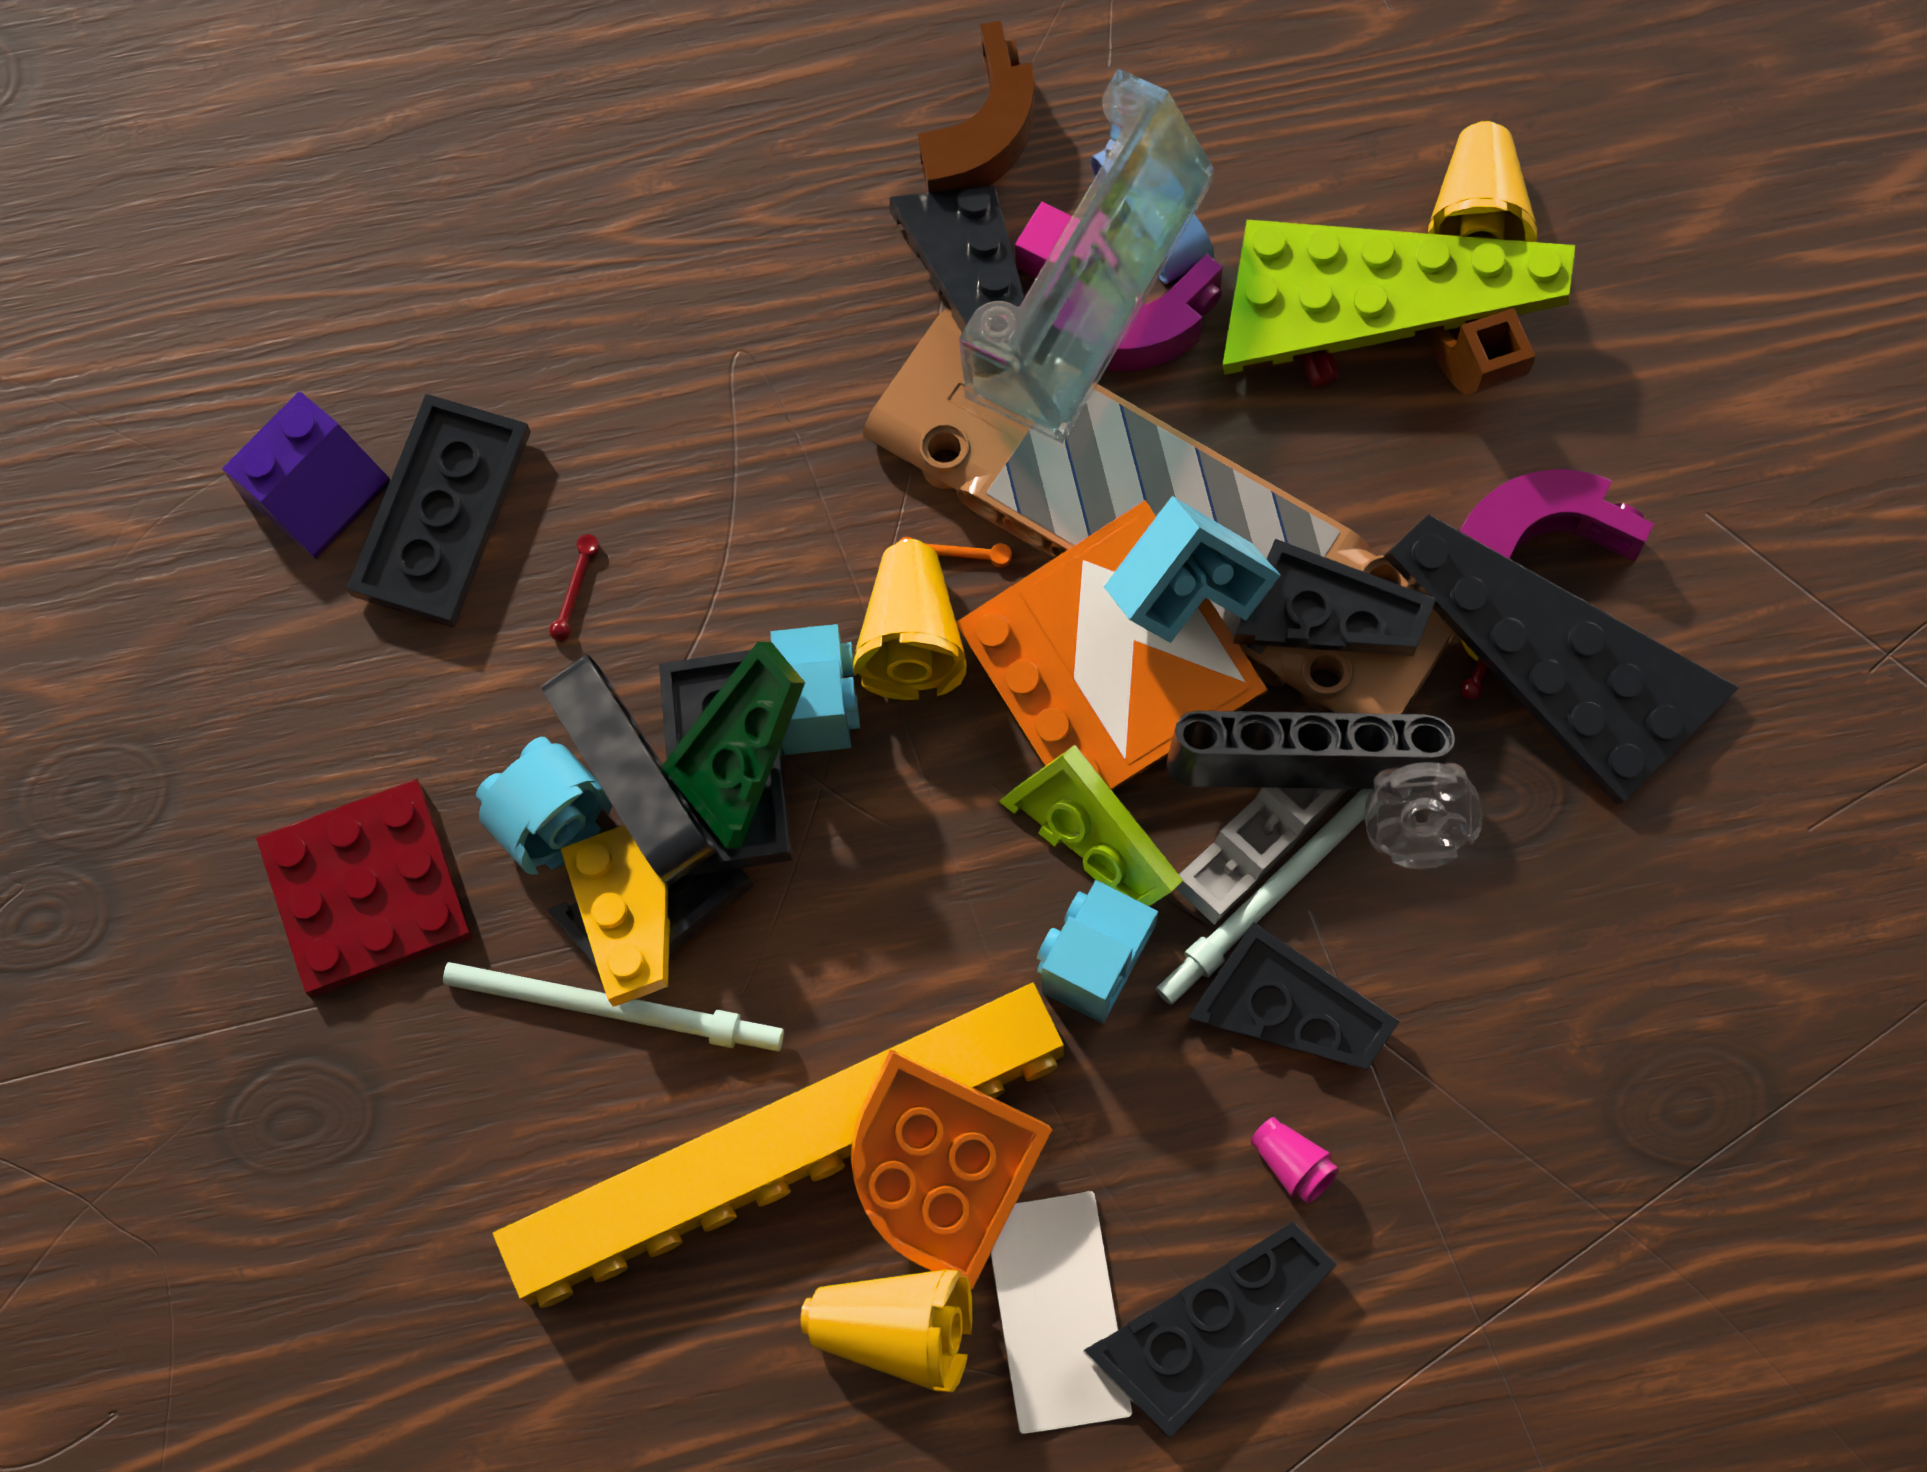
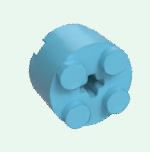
M539 737L531 741L523 749L518 760L512 763L502 774L496 773L486 778L476 792V798L482 803L479 811L481 825L522 869L531 875L539 874L536 866L546 864L551 870L565 865L560 848L597 835L601 828L595 823V820L602 809L608 815L612 809V803L595 776L564 745L551 743L546 737Z

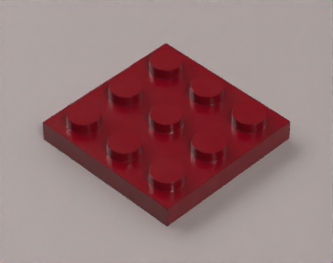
M418 779L256 837L305 994L310 998L473 938L425 793Z

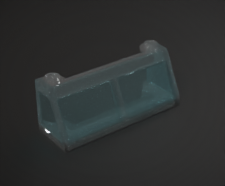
M1120 69L1116 71L1102 98L1103 112L1110 121V140L1105 147L1106 160L1020 307L1004 301H993L982 305L975 311L959 338L965 398L1062 444L1214 181V168L1169 91Z

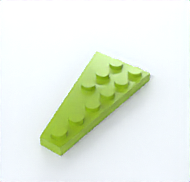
M1247 219L1223 360L1224 375L1244 371L1243 366L1270 360H1272L1273 365L1293 361V356L1319 350L1325 349L1329 353L1413 337L1415 336V331L1442 325H1444L1445 330L1457 328L1464 325L1467 320L1491 316L1512 308L1515 309L1517 315L1569 305L1575 245Z

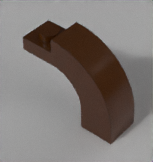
M1001 20L980 24L981 53L990 87L989 96L983 107L969 120L956 126L917 133L919 158L927 193L992 185L1016 163L1030 138L1035 116L1033 63L1020 65L1015 39L1005 40Z
M1514 308L1491 316L1467 320L1464 325L1457 328L1445 330L1444 325L1428 328L1425 337L1446 377L1460 392L1466 395H1473L1527 376L1536 357Z

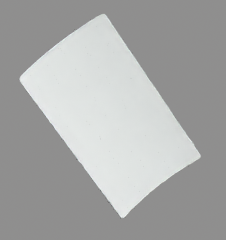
M1087 1191L1015 1203L991 1251L1019 1431L1025 1434L1131 1416L1130 1399L1083 1353L1084 1349L1118 1330L1094 1192Z

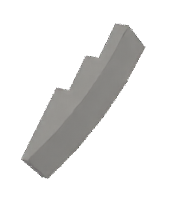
M1261 788L1257 797L1219 832L1214 843L1179 874L1183 881L1175 889L1215 925L1300 841L1348 789Z

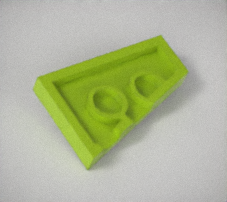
M1076 745L1015 787L999 801L1014 814L1019 809H1022L1041 824L1042 827L1039 834L1053 846L1062 841L1082 857L1084 871L1094 879L1147 906L1152 905L1171 893L1183 881Z

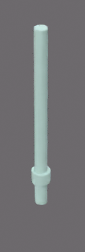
M1361 789L1207 939L1200 937L1184 952L1186 959L1156 987V991L1161 998L1172 1005L1202 975L1209 978L1225 962L1223 955L1245 935L1252 923H1257L1394 789Z
M451 962L447 963L443 975L444 985L708 1037L710 1044L734 1048L735 1044L738 1043L779 1052L783 1042L784 1029L740 1020V1014L716 1010L714 1015L637 999L613 1007L608 1001L606 993Z

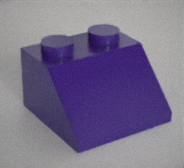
M300 391L222 468L242 497L315 559L390 483V478L351 436Z

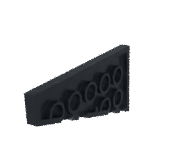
M1430 514L1422 518L1384 555L1389 563L1417 592L1436 599L1433 606L1435 612L1616 804L1625 802L1740 688Z

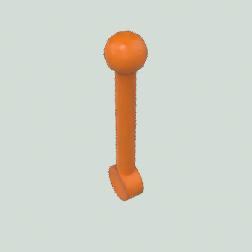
M903 537L901 540L913 539V538H911V537ZM1003 543L996 544L991 549L925 544L933 548L938 556L990 560L995 567L999 568L1007 566L1012 559L1010 547Z

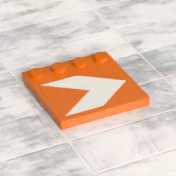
M1146 500L956 622L1044 765L1046 766L1076 745L1112 791L1168 756L1175 726L1181 716L1194 711H1239L1269 692L1239 644L1233 643L1234 636L1209 599L1205 598L1170 643L1130 621L1105 590V584L1156 518Z

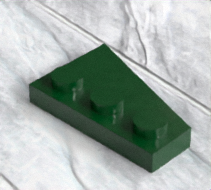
M757 642L662 764V768L727 849L741 848L805 685V681L772 642Z

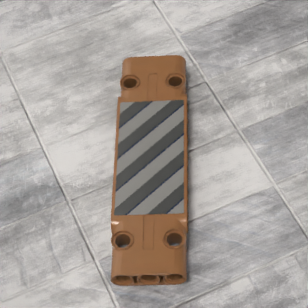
M948 309L941 312L871 411L863 429V436L866 439L920 468L925 479L932 486L940 489H956L957 497L970 510L1053 559L1144 500L1147 501L1157 517L1169 499L1174 496L1251 542L1266 559L1274 540L1278 539L1416 591L1389 563L1384 555L1376 556L1369 552L1370 548L1367 542L1348 527L1069 367L1053 360H1047L1042 364L1035 359L981 365L954 321L952 312ZM999 365H1010L1017 369L1014 374L1009 376H999L992 372ZM941 450H952L959 455L955 460L948 463H941L932 458L936 452ZM1212 602L1232 635L1235 636L1241 618ZM1432 609L1414 656L1239 644V646L1264 683L1274 687H1282L1285 683L1298 690L1302 701L1310 708L1318 711L1332 710L1335 713L1406 714L1456 633ZM1317 670H1328L1337 676L1339 683L1332 687H1323L1313 681L1311 674Z

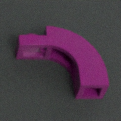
M1206 254L1166 294L1152 302L1134 306L1118 305L1098 297L1068 272L1031 308L1033 333L1060 355L1094 369L1126 372L1143 370L1164 364L1180 356L1200 340L1202 317L1214 308L1222 296L1220 288L1223 266Z
M1552 469L1519 476L1494 489L1471 511L1460 532L1509 559L1527 541L1543 534L1560 532L1583 537L1635 562L1655 523L1644 519L1643 514L1630 505L1623 503L1612 504L1605 501L1604 498L1612 480L1584 471Z

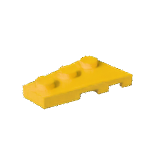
M622 825L560 848L610 1004L615 1007L668 987L670 920L667 917L668 885L661 880L650 866L626 826Z

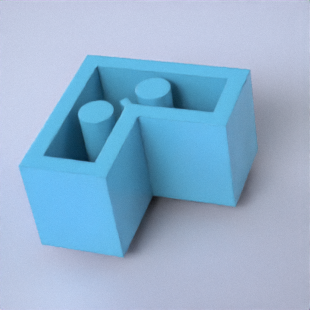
M1172 496L1105 584L1104 588L1130 621L1171 643L1205 598L1246 621L1281 575L1251 542Z
M838 624L770 631L771 642L805 681L804 688L782 741L784 754L790 755L852 748L850 730L860 729L857 695H855L853 677L845 678V676L854 675L852 642H841Z
M1095 880L1088 895L1079 891L1066 913L1065 925L1062 930L1059 931L1052 927L1038 952L1037 959L1041 962L1037 972L1042 974V993L1104 1025L1156 926L1158 911Z

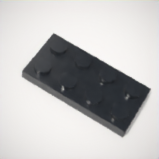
M425 394L347 586V591L351 597L454 628L531 431L528 423Z
M751 650L659 664L666 759ZM782 744L741 848L727 849L681 792L717 850L715 854L685 876L793 860Z

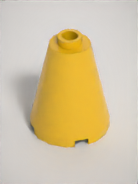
M1489 121L1479 122L1465 128L1458 138L1427 228V234L1536 242L1537 226L1511 133L1505 127Z
M916 539L901 540L883 553L853 657V672L855 676L858 673L862 677L861 685L867 691L885 698L919 700V690L936 687L937 696H940L959 686L966 675V657L938 555L933 548Z
M945 1269L819 1287L815 1291L813 1298H807L803 1304L801 1330L803 1334L809 1335L810 1343L814 1348L936 1392H953L961 1381L968 1354L957 1352L962 1334L971 1335L972 1330L970 1282L967 1276H960L962 1271Z

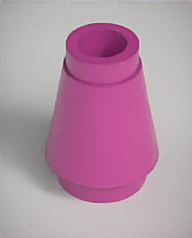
M1275 1117L1263 1123L1251 1138L1250 1143L1258 1150V1153L1292 1198L1299 1196L1307 1204L1315 1201L1322 1195L1339 1173V1168L1331 1162L1333 1155L1285 1124H1281Z

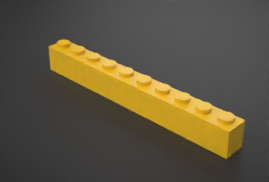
M1034 982L890 1048L994 1099L1005 1092L1003 1084L1023 1075L1027 1082L1041 1078L1054 1071L1058 1067L1056 1060L1064 1056V1044ZM890 1049L493 1232L519 1298L528 1305L538 1302L540 1308L552 1306L570 1297L573 1294L571 1286L593 1276L596 1283L608 1280L624 1272L628 1268L626 1260L645 1251H648L650 1257L664 1254L682 1243L680 1235L701 1225L705 1232L717 1229L737 1217L735 1209L755 1200L758 1206L771 1204L791 1192L788 1185L808 1175L811 1176L812 1181H818L843 1169L845 1165L842 1160L852 1155L853 1133L858 1115Z

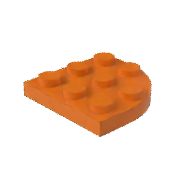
M890 1049L863 1103L853 1133L851 1163L856 1190L873 1226L895 1250L931 1271L945 1269L962 1271L960 1276H967L970 1288L973 1289L1052 1128L1034 1117Z

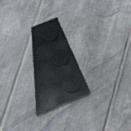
M1275 539L1267 560L1281 576L1248 619L1245 621L1241 618L1233 640L1234 644L1414 656L1436 599Z
M1254 922L1188 1017L1189 1020L1366 1071L1400 1023V1020Z

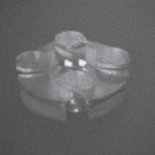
M1424 762L1406 765L1401 768L1384 769L1375 777L1374 789L1368 795L1364 808L1365 824L1371 845L1378 852L1380 848L1383 852L1391 855L1393 863L1412 869L1434 868L1458 857L1456 850L1464 846L1469 839L1472 845L1478 838L1483 825V811L1476 787L1467 778L1466 771L1455 763ZM1422 809H1431L1438 812L1429 814L1428 822L1417 823L1415 815H1412Z

